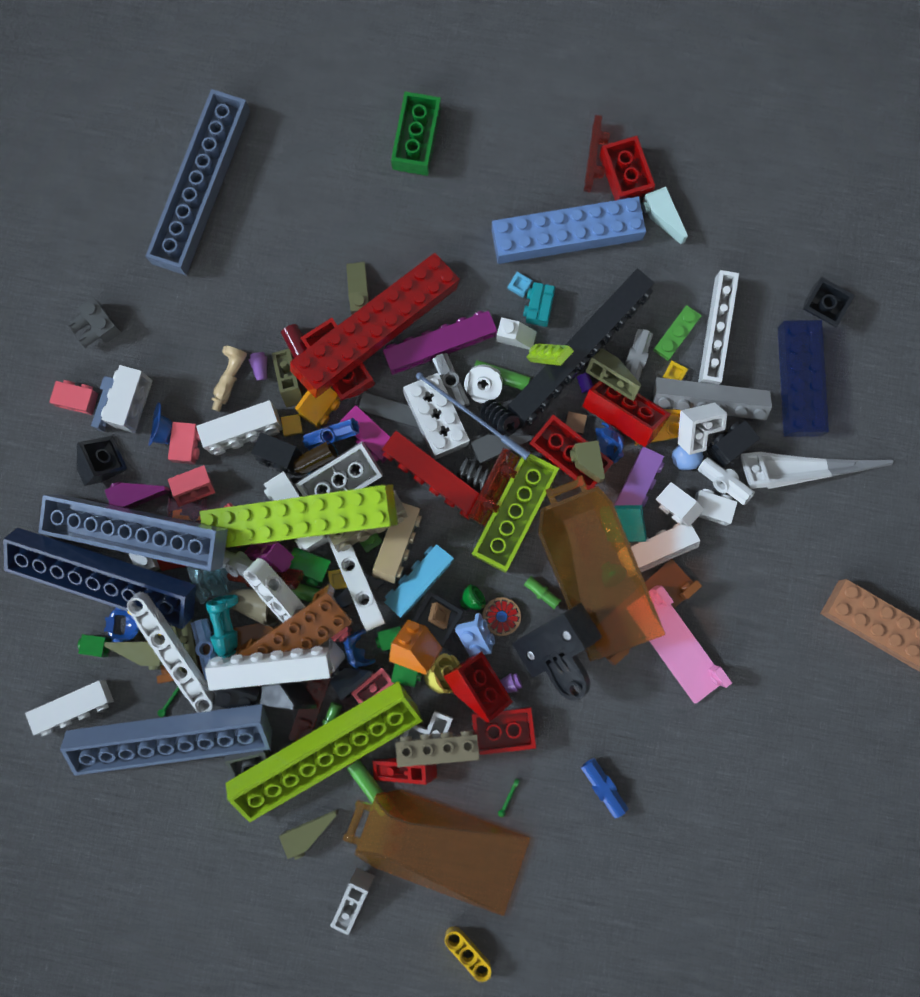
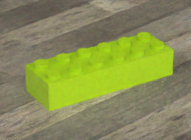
M532 454L526 460L521 457L472 552L473 557L504 573L507 572L559 470L558 467Z

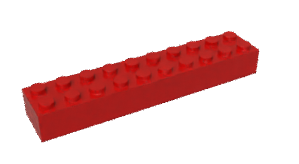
M434 252L290 361V371L315 399L457 290L460 278Z

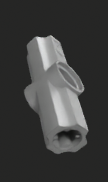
M645 329L637 330L632 348L630 347L625 361L627 369L638 381L641 371L645 367L649 354L647 352L653 333Z
M442 353L437 355L432 361L448 395L466 408L470 403L448 354ZM452 378L456 383L450 386L446 384V381ZM453 403L454 408H455L456 411H457V410H461L458 406H456V405Z
M225 549L223 568L234 577L244 576V571L254 561L250 560L241 551L235 554Z

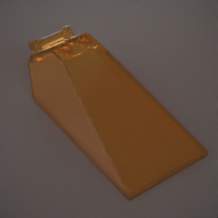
M583 475L554 489H546L551 504L541 508L538 534L568 608L571 609L582 602L603 637L586 649L590 662L666 635L612 501L598 486L588 489ZM578 487L581 488V493L557 502L555 496Z
M402 789L377 793L373 804L357 799L355 803L356 809L349 829L343 836L344 841L357 845L354 855L371 867L504 917L530 837ZM363 811H370L361 837L355 836Z

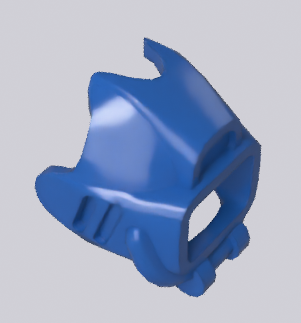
M602 422V425L606 428H596L595 430L600 452L614 463H617L619 458L624 456L622 452L624 447L623 436L611 425ZM614 446L618 448V450L615 453L613 450Z
M115 607L110 616L105 617L106 628H104V632H108L112 642L129 641L139 633L135 620L125 610ZM124 615L126 617V627L123 635L114 634L115 616Z
M365 629L351 634L343 642L349 664L355 669L376 662L375 658L366 660L364 658L365 650L355 647V644L361 639L360 635L367 632Z

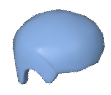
M680 445L672 453L673 464L679 470L698 468L704 457L703 452L689 455Z

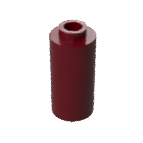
M297 324L289 325L281 331L294 358L307 349L300 338L303 334Z

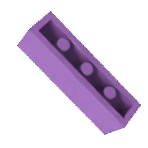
M643 446L614 505H642L644 507L649 498L646 494L649 489H653L657 481L654 477L657 472H661L665 464L662 462L664 456Z

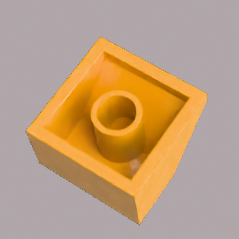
M329 388L316 399L307 391L295 409L302 418L319 429L321 425H326L330 418L329 414L332 410L335 411L341 402L339 396L332 388Z

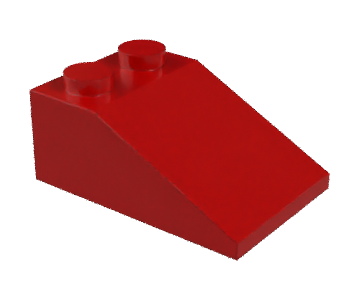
M482 651L467 658L444 675L453 693L487 723L513 703Z

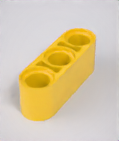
M452 926L448 928L445 934V945L477 981H487L491 976L489 960L459 927ZM456 934L460 939L457 942H451L449 936ZM465 950H471L474 954L467 958L462 953ZM481 965L487 967V971L484 973H479L476 969Z

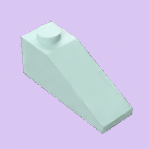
M663 187L645 194L642 201L643 211L677 242L683 244L688 235L667 188Z

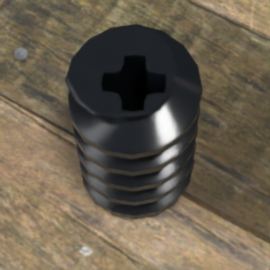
M494 399L486 401L480 409V418L502 435L510 436L519 428L520 419Z

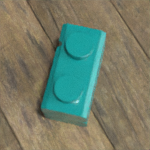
M534 282L533 287L528 288L526 299H530L529 306L525 305L523 316L526 317L525 323L542 327L548 326L555 286Z

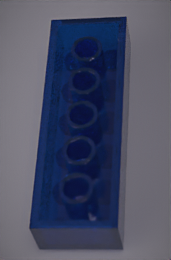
M822 320L783 321L778 326L784 437L823 436L829 432Z

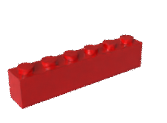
M398 431L392 434L381 449L384 452L382 454L383 457L390 462L392 460L396 461L399 464V469L406 474L408 471L414 475L413 479L421 485L423 483L430 487L429 491L437 497L440 494L445 498L444 502L451 508L457 507L461 510L459 514L467 520L469 518L475 519L489 501Z

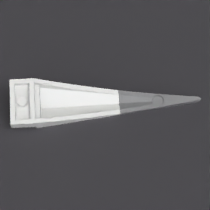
M767 452L743 453L740 457L750 489L782 487L889 466L894 462L893 460L808 458Z

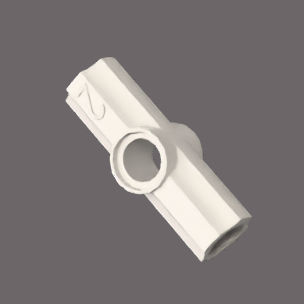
M708 457L698 468L699 472L713 482L718 492L723 494L727 492L743 505H746L755 493L739 480V476L734 470H725Z

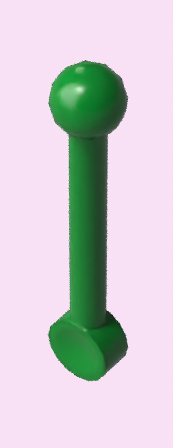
M178 686L163 709L158 710L157 714L159 717L166 715L167 708L180 691Z
M517 778L502 809L498 811V816L501 818L506 815L505 810L520 781Z

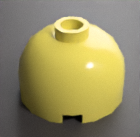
M447 653L439 654L427 675L424 674V680L429 689L436 693H453L444 675L460 664L457 658Z

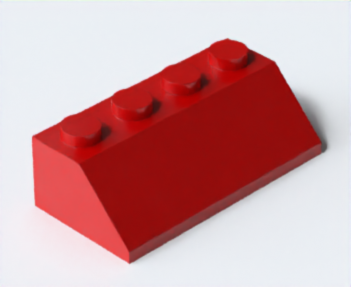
M330 318L300 338L305 346L309 348L338 325L333 318ZM361 363L332 387L342 401L362 394L374 386L375 382L364 364Z
M601 381L589 389L582 406L644 447L654 440L671 415L639 393L636 399L632 401Z
M552 415L529 444L589 492L597 484V482L577 469L575 462L571 461L570 451L574 445L588 441L555 415ZM601 452L605 474L614 462Z

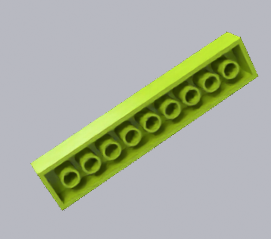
M393 484L200 511L201 524L228 529L226 547L398 525Z
M398 681L226 782L227 800L249 822H252L421 723L422 718L418 707Z

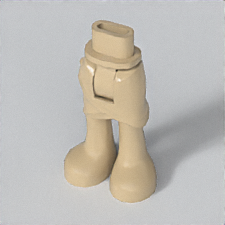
M231 346L223 347L222 352L228 357L229 362L224 374L220 377L219 382L214 388L213 394L215 397L211 399L214 401L212 409L219 412L222 404L225 405L228 401L232 387L237 380L234 376L247 356L246 352Z

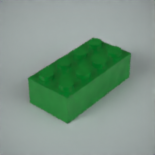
M404 92L391 157L392 170L428 176L441 113V97Z

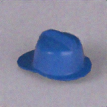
M160 402L157 403L154 410L148 446L152 442L170 444L172 421L161 415Z

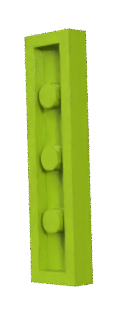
M538 343L530 348V353L526 358L533 363L561 366L574 351L567 345Z

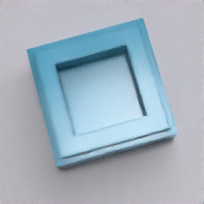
M516 272L507 289L524 298L533 280Z

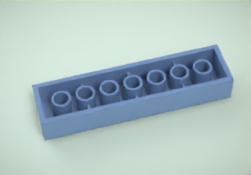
M639 197L493 220L491 228L498 264L643 240L646 233Z

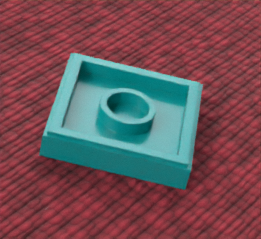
M642 505L603 506L602 513L608 542H646L647 534Z

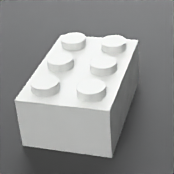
M119 365L118 370L114 373L113 386L107 394V404L101 412V420L114 428L136 433L153 380L140 370Z

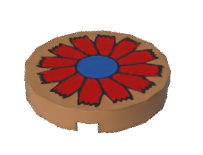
M505 597L495 598L485 606L483 619L486 620L488 629L492 634L507 636L519 627L521 612L518 605L511 599Z

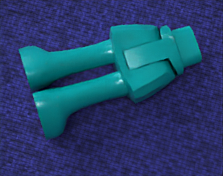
M238 595L218 596L214 600L206 602V609L210 615L215 633L210 639L218 657H232L236 653L234 649L238 647V634L233 629L230 619V607L238 603Z

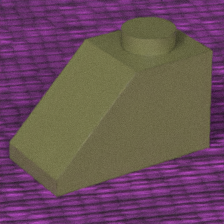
M599 441L576 443L570 451L571 461L575 462L577 469L595 482L602 483L605 480Z

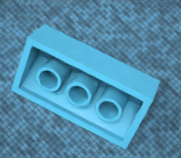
M437 544L435 547L430 546L424 553L426 557L421 562L417 560L411 567L413 571L408 576L405 574L398 581L399 587L395 591L391 589L385 596L387 600L384 603L402 619L454 562V558Z

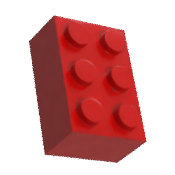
M638 136L602 146L599 157L615 200L639 197L640 199L644 198L645 194L653 192L655 183Z
M531 707L504 709L488 723L477 713H472L473 731L477 733L479 755L536 749Z

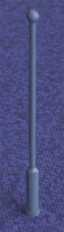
M418 372L416 374V378L418 380H423L425 383H427L429 386H431L433 389H435L449 401L454 403L456 406H458L460 409H462L476 421L481 423L483 426H485L487 429H489L491 432H493L495 435L501 438V441L504 444H506L508 447H510L512 450H514L516 453L522 456L524 460H526L529 457V455L531 454L530 451L525 450L523 447H521L508 436L502 435L501 433L496 431L494 428H492L490 425H488L474 413L469 411L467 408H465L463 405H461L447 393H445L432 382H430L428 379H426L423 373Z

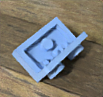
M480 613L475 615L474 621L456 624L455 631L469 657L481 651L484 655L492 654L495 637L490 633L487 622Z

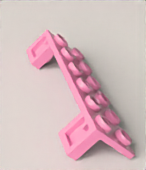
M656 585L626 607V610L692 702L698 703L717 687L723 686L726 688L732 682L720 666L714 665L671 605L674 601L664 587Z

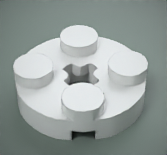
M482 364L474 366L468 372L464 381V387L474 401L485 403L499 396L503 387V380L498 369ZM486 380V382L489 385H486L485 388H482V385L479 384V381Z

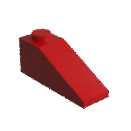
M397 758L373 760L374 780L427 785L437 778V765L397 767Z

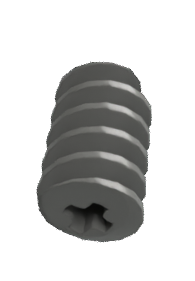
M466 458L457 476L460 475L462 481L467 478L466 484L468 485L473 482V488H477L480 485L481 492L487 488V495H490L499 477L496 478V472L494 471L489 475V468L482 471L481 464L475 468L476 462L473 461L469 465V458Z

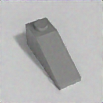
M356 867L330 927L349 935L374 879V875Z

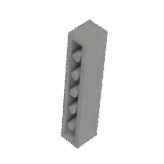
M656 377L653 388V403L661 408L685 410L715 402L727 413V416L767 420L772 408L771 394L767 390Z

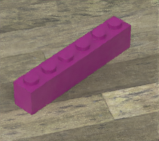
M479 311L473 317H463L454 324L440 326L438 330L425 331L421 336L416 338L409 337L398 345L396 343L390 344L383 352L391 374L395 375L432 361L433 358L442 353L451 354L496 337L497 329L490 312Z

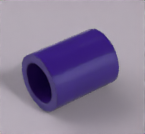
M583 373L577 376L581 392L587 393L593 387L590 374Z

